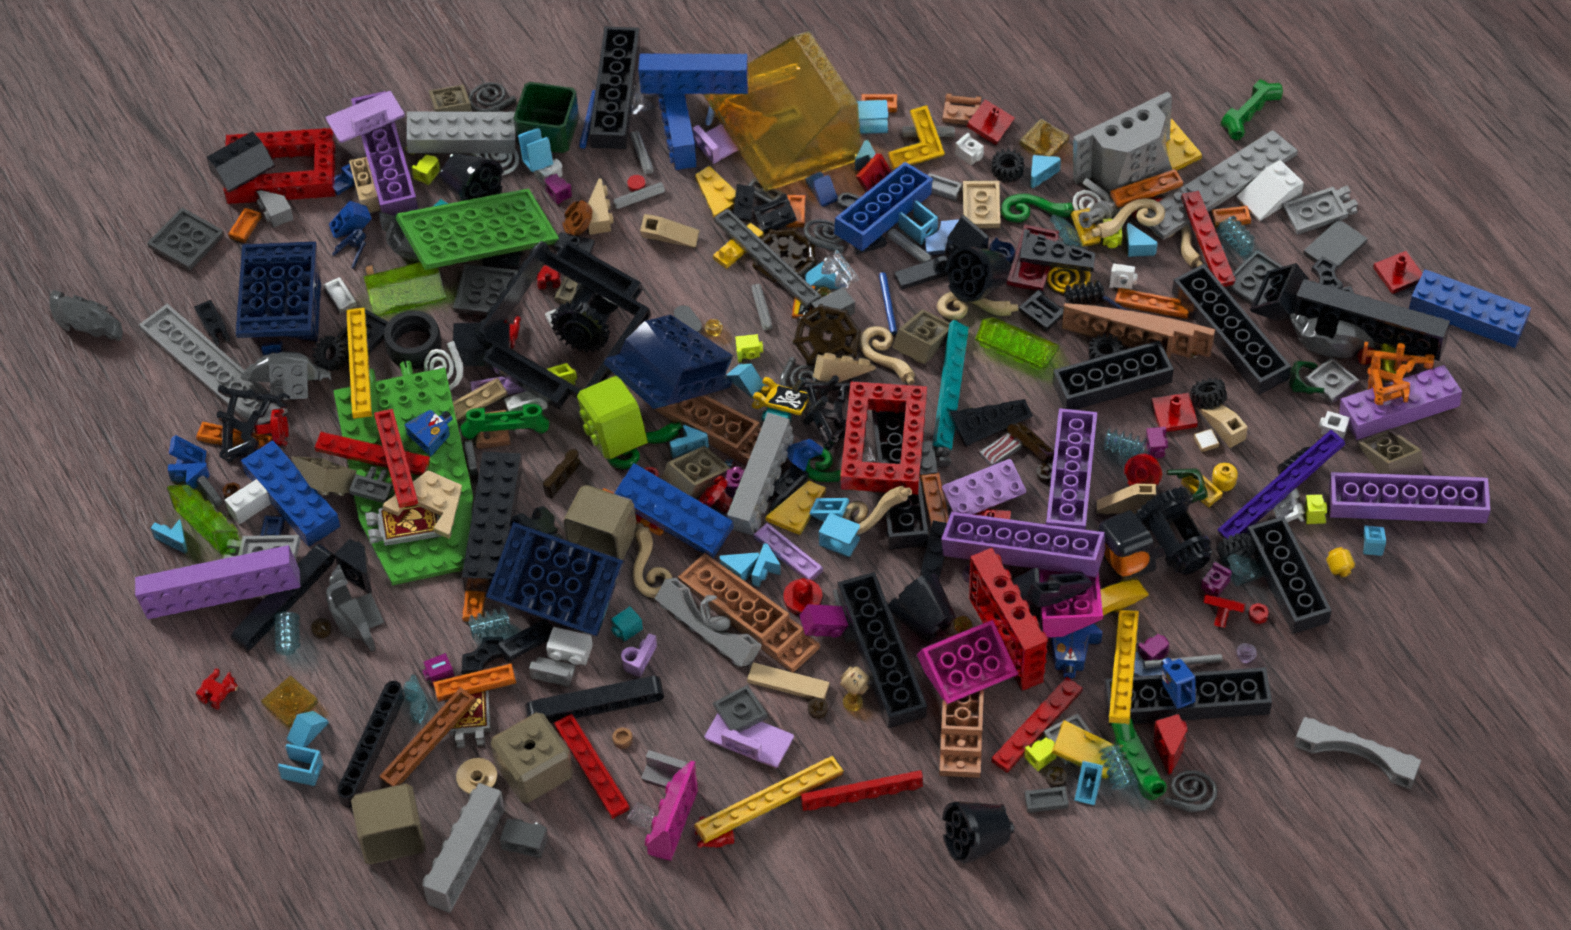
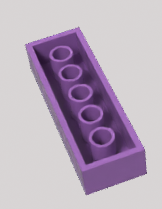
M1445 365L1402 379L1410 383L1408 402H1403V398L1400 397L1386 401L1382 405H1376L1374 403V391L1371 388L1341 398L1339 414L1350 417L1348 428L1355 439L1359 440L1459 407L1462 390ZM1393 382L1384 384L1383 387L1392 386Z

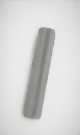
M903 126V137H918L915 126ZM935 126L939 137L955 136L954 126Z
M638 131L631 132L630 138L643 171L646 175L652 174L653 166L641 135Z
M662 182L615 198L613 200L616 209H620L663 193L665 191Z
M892 228L888 231V238L920 262L924 263L932 260L931 255L896 229Z
M759 283L753 284L751 286L762 328L764 331L771 330L773 328L762 287Z

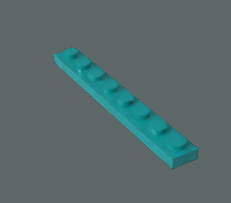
M955 320L949 323L932 442L933 446L937 448L947 447L950 451L953 446L955 426L948 413L958 410L969 327Z

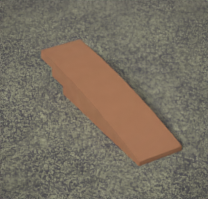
M1064 304L1062 329L1095 338L1099 334L1102 337L1103 333H1106L1107 337H1109V334H1112V338L1118 337V341L1121 340L1122 345L1129 348L1160 340L1168 359H1170L1171 353L1190 358L1192 352L1206 357L1211 356L1215 329L1128 310Z
M706 395L654 409L674 423L680 422L682 427L686 425L707 433L708 443L746 466L761 431L759 422Z
M706 553L678 576V580L702 601L706 595H716L717 599L708 602L709 607L718 615L729 618L731 620L730 625L741 634H748L762 645L760 649L792 673L820 649V643L805 635L803 627L793 621L787 611Z
M946 635V639L955 635ZM984 689L949 704H946L943 700L939 776L980 778Z

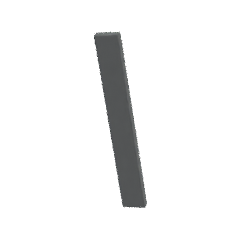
M728 208L714 217V222L806 309L810 308L813 302L821 298V295Z

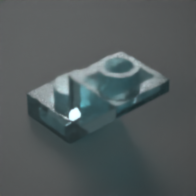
M412 674L409 681L405 682L403 692L406 701L412 702L409 712L413 722L420 724L428 709V705L416 675Z

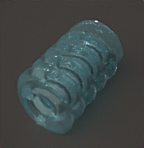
M1230 216L1218 226L1217 231L1233 246L1239 255H1246L1253 250L1255 237L1250 235V231L1246 230L1244 225H1241L1236 216Z
M1109 427L1104 440V450L1108 451L1111 447V452L1115 453L1118 450L1119 455H1123L1126 451V457L1129 458L1132 454L1133 456L1143 454L1147 438L1140 442V436L1138 435L1133 440L1132 433L1125 437V431L1118 435L1117 428L1111 433V427Z
M503 607L500 608V614H498L496 609H493L492 616L488 611H485L484 618L480 613L477 614V619L473 615L469 616L468 622L473 640L475 634L482 638V632L488 637L490 630L496 635L498 628L504 633L506 626L512 631L508 613Z
M279 612L275 615V650L280 655H292L301 646L299 642L300 616L297 613Z
M1111 745L1099 751V753H1103L1100 757L1101 760L1106 761L1103 764L1104 768H1109L1106 772L1107 775L1112 776L1109 781L1114 784L1113 790H1120L1132 784L1131 780L1136 777L1135 775L1128 774L1133 770L1132 767H1125L1130 761L1122 759L1127 755L1126 752H1119L1124 747L1123 745Z

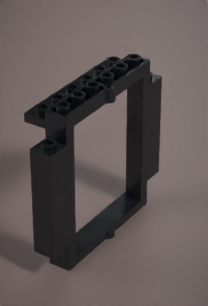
M567 240L564 245L558 248L557 255L550 252L547 243L540 241L530 251L528 259L524 260L520 265L517 275H514L508 282L507 289L503 290L498 296L496 304L492 305L488 310L485 320L483 319L475 330V336L479 342L490 348L485 351L482 359L487 368L560 410L568 397L571 395L577 398L581 389L493 338L514 307L520 303L522 296L543 266L546 265L634 315V318L607 357L620 354L625 340L644 321L649 320L651 312L647 306L636 301L643 291L642 284L638 280ZM605 360L584 389L607 380L611 375L612 371L604 365Z

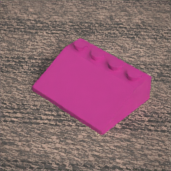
M1039 569V582H1048L1050 575L1066 573ZM1099 573L1097 577L1087 576L1093 584L1082 593L1060 603L1041 607L1042 631L1045 632L1047 637H1063L1103 619Z
M993 620L925 647L917 654L925 674L946 704L1018 675Z
M690 761L674 774L672 781L667 783L665 799H661L658 807L660 812L658 817L655 816L652 821L651 828L653 830L651 834H647L645 839L648 855L669 861L672 860L698 793L695 761Z

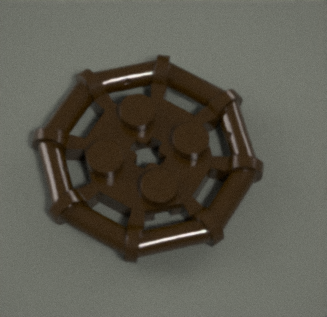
M797 228L788 230L770 229L761 238L765 244L770 240L772 241L769 247L780 258L782 254H787V258L783 257L781 259L801 277L812 267H816L815 245L797 231ZM795 238L802 242L803 245L800 246L799 244H797L795 242ZM804 252H808V258L803 257ZM753 259V269L758 270L771 279V282L775 283L776 280Z
M819 304L818 307L797 318L798 323L792 343L806 360L807 365L816 364L817 354H836L841 350L846 353L842 356L856 358L858 342L862 331L858 329L848 314V310ZM820 314V319L813 323L810 321L812 318ZM826 314L835 315L838 318L832 320L826 317ZM843 320L845 321L850 330L846 331V329L843 327V325L841 324ZM804 326L810 328L808 336L802 337ZM823 333L832 335L829 341L823 339ZM849 336L852 337L850 347L845 345L846 337ZM804 343H809L814 350L811 354L804 346Z

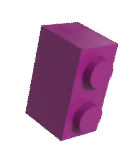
M808 604L799 615L804 633L808 636L840 637L848 627L842 606Z

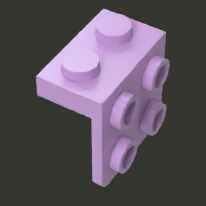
M723 124L706 133L699 125L692 128L695 145L700 148L713 164L742 148L739 140Z

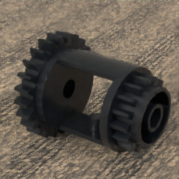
M577 284L576 294L571 303L566 302L565 305L561 304L560 307H557L550 323L553 325L552 329L556 330L555 335L561 336L559 340H565V345L571 344L572 349L578 347L579 352L584 349L586 353H588L589 349L592 352H595L596 349L600 351L601 347L604 348L610 337L609 325L606 322L618 306Z
M1175 487L1172 491L1169 489L1147 501L1145 505L1141 506L1142 509L1136 511L1135 516L1148 531L1154 533L1159 544L1163 546L1166 554V564L1169 567H1173L1176 573L1188 575L1198 571L1210 561L1212 553L1210 548L1211 541L1208 536L1200 533L1188 512L1189 505L1192 504L1193 500L1190 491L1186 487H1179L1178 489ZM1170 524H1175L1184 540L1183 543L1179 542Z

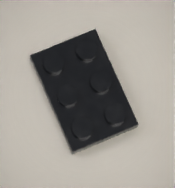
M365 309L369 355L384 339V331L388 321ZM346 326L338 334L336 338H339L342 341H344L346 343L345 346L348 347V332ZM333 346L329 347L331 351L336 353V349Z

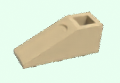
M367 157L350 160L349 163L359 203L367 206L369 213L380 211L378 196Z
M601 178L598 179L588 202L592 207V219L588 226L590 235L610 232V224L614 223L612 213H608V210H611L610 201L605 199V196H608L607 187L602 184Z
M644 214L640 230L642 238L696 248L699 230L648 214Z
M825 353L824 355H817L813 377L819 381L829 382L832 376L837 375L839 377L838 382H842L873 371L876 367L867 359L859 358V361H856L849 356L837 358L834 354Z
M1222 404L1219 407L1213 406V409H1210V407L1208 409H1204V407L1199 409L1197 407L1229 448L1246 440L1248 427L1237 413Z
M1134 484L1098 499L1097 513H1123L1131 510L1136 514L1137 510L1142 509V505H1145L1147 501L1156 496V484Z

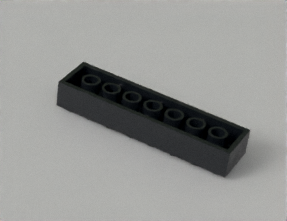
M604 26L589 134L591 148L627 149L641 42L639 28Z
M1205 264L1173 279L1172 294L1188 310L1198 325L1215 329L1213 343L1257 395L1289 380L1291 365Z
M1306 279L1303 280L1296 296L1295 314L1305 316L1308 319L1318 318L1317 326L1337 331L1339 320L1360 327L1372 338L1373 342L1382 345L1387 344L1389 347L1396 349L1397 345L1402 343L1405 345L1404 351L1424 357L1426 354L1434 355V360L1440 361L1445 349L1450 324L1449 320Z
M872 410V428L877 463L901 464L905 412H899L898 414L891 411L876 412V410ZM919 481L918 495H909L906 501L892 506L884 514L889 550L927 546L928 529L921 481Z
M482 453L462 573L464 591L488 592L511 530V519L516 514L523 469L521 453Z
M872 572L837 582V595L866 672L870 677L871 685L887 727L892 728L926 718V702L876 573Z
M1266 667L1192 672L1195 676V702L1178 709L1163 685L1162 675L1136 676L1133 678L1130 713L1133 724L1155 723L1157 720L1177 714L1184 721L1269 715L1271 711L1272 698ZM1113 678L1105 679L1104 684L1109 726H1112V723H1109Z

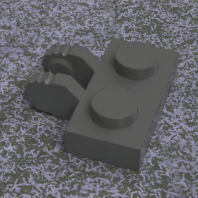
M933 441L923 442L920 475L938 473L937 467L949 466L951 458L945 457L950 453L949 448L938 447L934 450Z
M376 467L370 468L367 477L356 474L349 493L385 503L388 501L393 489L392 484L385 482L388 471L382 470L378 480L374 479Z

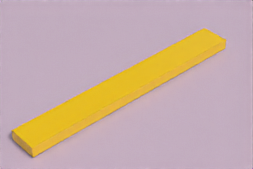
M365 308L346 310L352 415L353 419L371 417L372 404Z
M1119 610L1109 723L1130 724L1139 611Z
M831 756L695 823L694 829L703 842L706 843L803 793L843 775L844 770L835 758Z

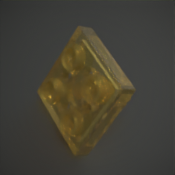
M1040 119L1020 139L1019 145L1037 156L1053 157L1070 140V135Z
M291 675L261 700L262 705L288 728L293 725L298 714L308 712L319 703L318 699Z

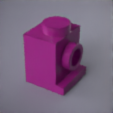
M557 173L544 179L545 191L557 205L572 197L571 185L567 184L563 178L561 179Z
M1166 427L1146 429L1145 440L1148 455L1154 458L1165 456V449H1168V440L1165 437Z
M733 467L731 470L727 469L726 480H728V484L725 490L729 497H734L745 471L741 467Z
M1214 562L1212 568L1202 580L1201 589L1209 595L1219 597L1229 584L1232 571Z
M1157 634L1153 638H1148L1144 644L1140 643L1138 645V652L1144 661L1161 660L1168 654L1170 643L1165 636Z

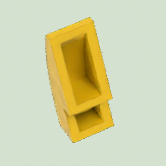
M1139 580L1120 582L1101 589L1103 616L1111 611L1117 613L1119 610H1123L1149 595Z

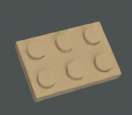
M963 181V215L978 228H1000L999 181Z

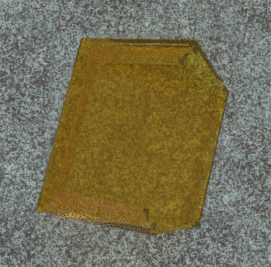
M810 31L790 37L748 63V94H703L764 191L804 179L820 171L825 172L855 162V158L861 149L858 102Z

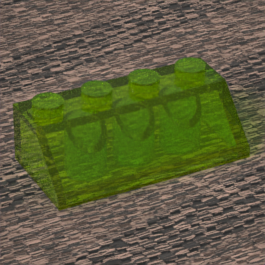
M421 262L363 276L372 311L379 317L446 300L438 267L425 270Z
M995 317L982 320L975 341L979 342L981 347L996 349V353L1003 356L1010 355L1014 361L1019 363L1026 362L1030 364V368L1035 370L1047 368L1060 347L1059 344Z
M170 485L167 487L173 509L217 552L222 555L230 549L227 548L228 540L239 541L238 530L235 525L229 524L221 512L217 513L211 502L205 501L197 489L193 490L189 485Z

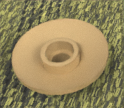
M483 758L467 760L457 771L456 779L458 786L468 794L473 789H476L478 783L493 788L497 781L495 766Z

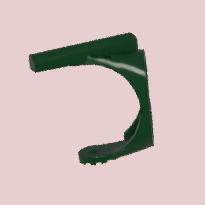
M1295 361L1291 368L1289 387L1292 388V391L1307 394L1324 393V388L1310 387L1299 376V370L1302 367L1315 370L1318 365L1315 362Z
M1197 468L1166 471L1167 475H1177L1178 479L1193 476L1194 479L1199 481V488L1192 495V503L1208 497L1203 475Z

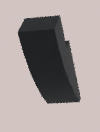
M1083 572L1054 574L1049 576L1048 582L1031 583L1027 597L1037 607L1049 606L1082 593L1090 588L1093 582Z

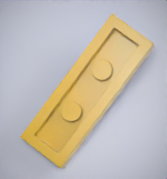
M752 223L747 226L760 239L764 236V232ZM731 239L713 255V260L727 269L746 252Z

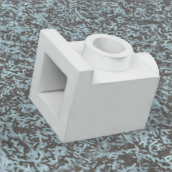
M969 133L956 142L955 154L971 166L976 161L982 159L984 146L971 138Z
M558 159L553 160V165L534 171V176L545 186L544 179L550 175L557 173L559 177L563 176L562 164Z
M1113 264L1109 288L1132 289L1133 284L1136 285L1138 274L1134 273L1135 267Z
M1327 411L1326 417H1322L1318 428L1321 429V435H1325L1332 430L1344 440L1350 417Z

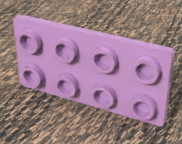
M388 91L326 117V121L339 143H342L405 117V114L392 92Z
M1011 459L942 486V491L952 512L972 515L1024 495L1027 492Z
M718 713L705 735V740L775 769L779 767L794 739L793 734L764 722H760L741 733L735 730L730 731Z

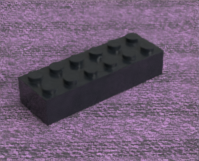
M1159 340L1053 370L1052 384L1063 408L1076 410L1172 383L1174 369Z
M1282 516L1249 526L1247 534L1250 536L1256 550L1254 557L1292 634L1328 624L1332 610L1285 517Z

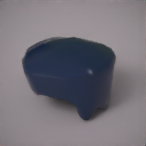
M996 237L990 244L989 249L1002 253L1012 265L1016 254L1014 246L1011 243L1000 241Z

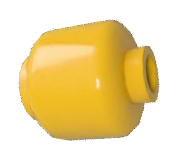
M1230 463L1216 465L1212 473V484L1220 491L1233 489L1238 477L1236 467Z
M1338 547L1328 552L1329 556L1326 558V562L1332 575H1340L1343 578L1352 573L1351 570L1355 567V562L1348 549Z

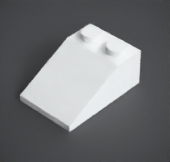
M1279 160L1263 170L1236 196V199L1243 206H1248L1249 212L1260 222L1283 208V203L1301 197L1304 182Z

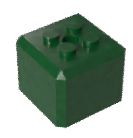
M536 82L524 84L513 117L517 144L520 146L518 135L539 128L542 139L545 137L549 139L551 152L565 153L569 151L579 120L577 92L575 89Z

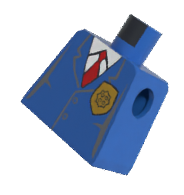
M428 410L405 424L406 434L431 457L450 436L447 424L453 418L447 411L437 416L432 410Z
M1070 633L1063 637H1051L1055 669L1063 670L1065 678L1072 679L1075 677L1076 671L1084 670L1090 634Z
M1165 658L1162 660V682L1176 708L1194 703L1195 676L1182 659L1172 661L1171 658Z

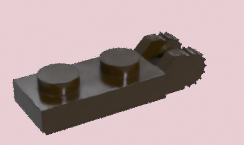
M1022 422L1009 424V434L1022 441V445L1032 450L1039 460L1047 461L1054 458V450L1031 429L1023 425Z
M569 450L565 454V459L544 480L545 496L553 498L574 474L578 465L581 464L578 458V450Z

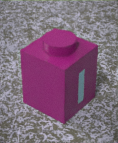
M446 653L423 661L425 667L422 670L423 676L426 681H430L432 687H434L433 682L454 677L453 668Z

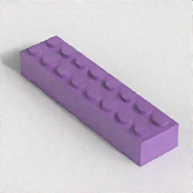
M386 91L351 99L352 106L383 94ZM393 121L360 135L381 212L396 216L398 213L418 210L415 192L395 122Z
M1059 408L1046 525L1084 530L1086 528L1097 412Z
M1331 472L1328 485L1330 517L1487 523L1490 513L1488 478Z
M951 512L941 539L943 556L970 559V556L992 548L995 554L1000 555L1002 564L1064 573L1083 572L1086 576L1097 577L1106 549L1104 532Z
M289 545L135 577V596L147 619L300 588V569Z

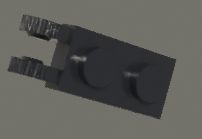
M212 300L194 306L195 312L208 336H211L216 346L220 345L219 339L215 335L218 332L222 333L226 342L230 341L225 324Z
M794 464L791 465L773 484L775 486L772 496L768 497L767 502L774 495L777 498L772 502L770 509L774 510L789 498L809 478V473Z

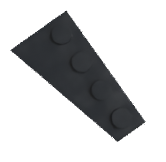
M1024 229L1019 262L1093 272L1094 252L1076 246L1069 247L1064 245L1062 241L1056 240L1055 242L1046 239L1044 235L1038 234L1037 236L1030 233V230Z
M1025 399L996 405H986L979 408H968L961 411H950L948 413L965 447L1007 429L1009 424L1021 423L1033 417Z

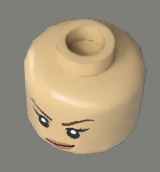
M850 666L840 677L842 679L841 686L852 696H856L858 693L863 695L870 687L868 685L870 677L858 666L854 668Z

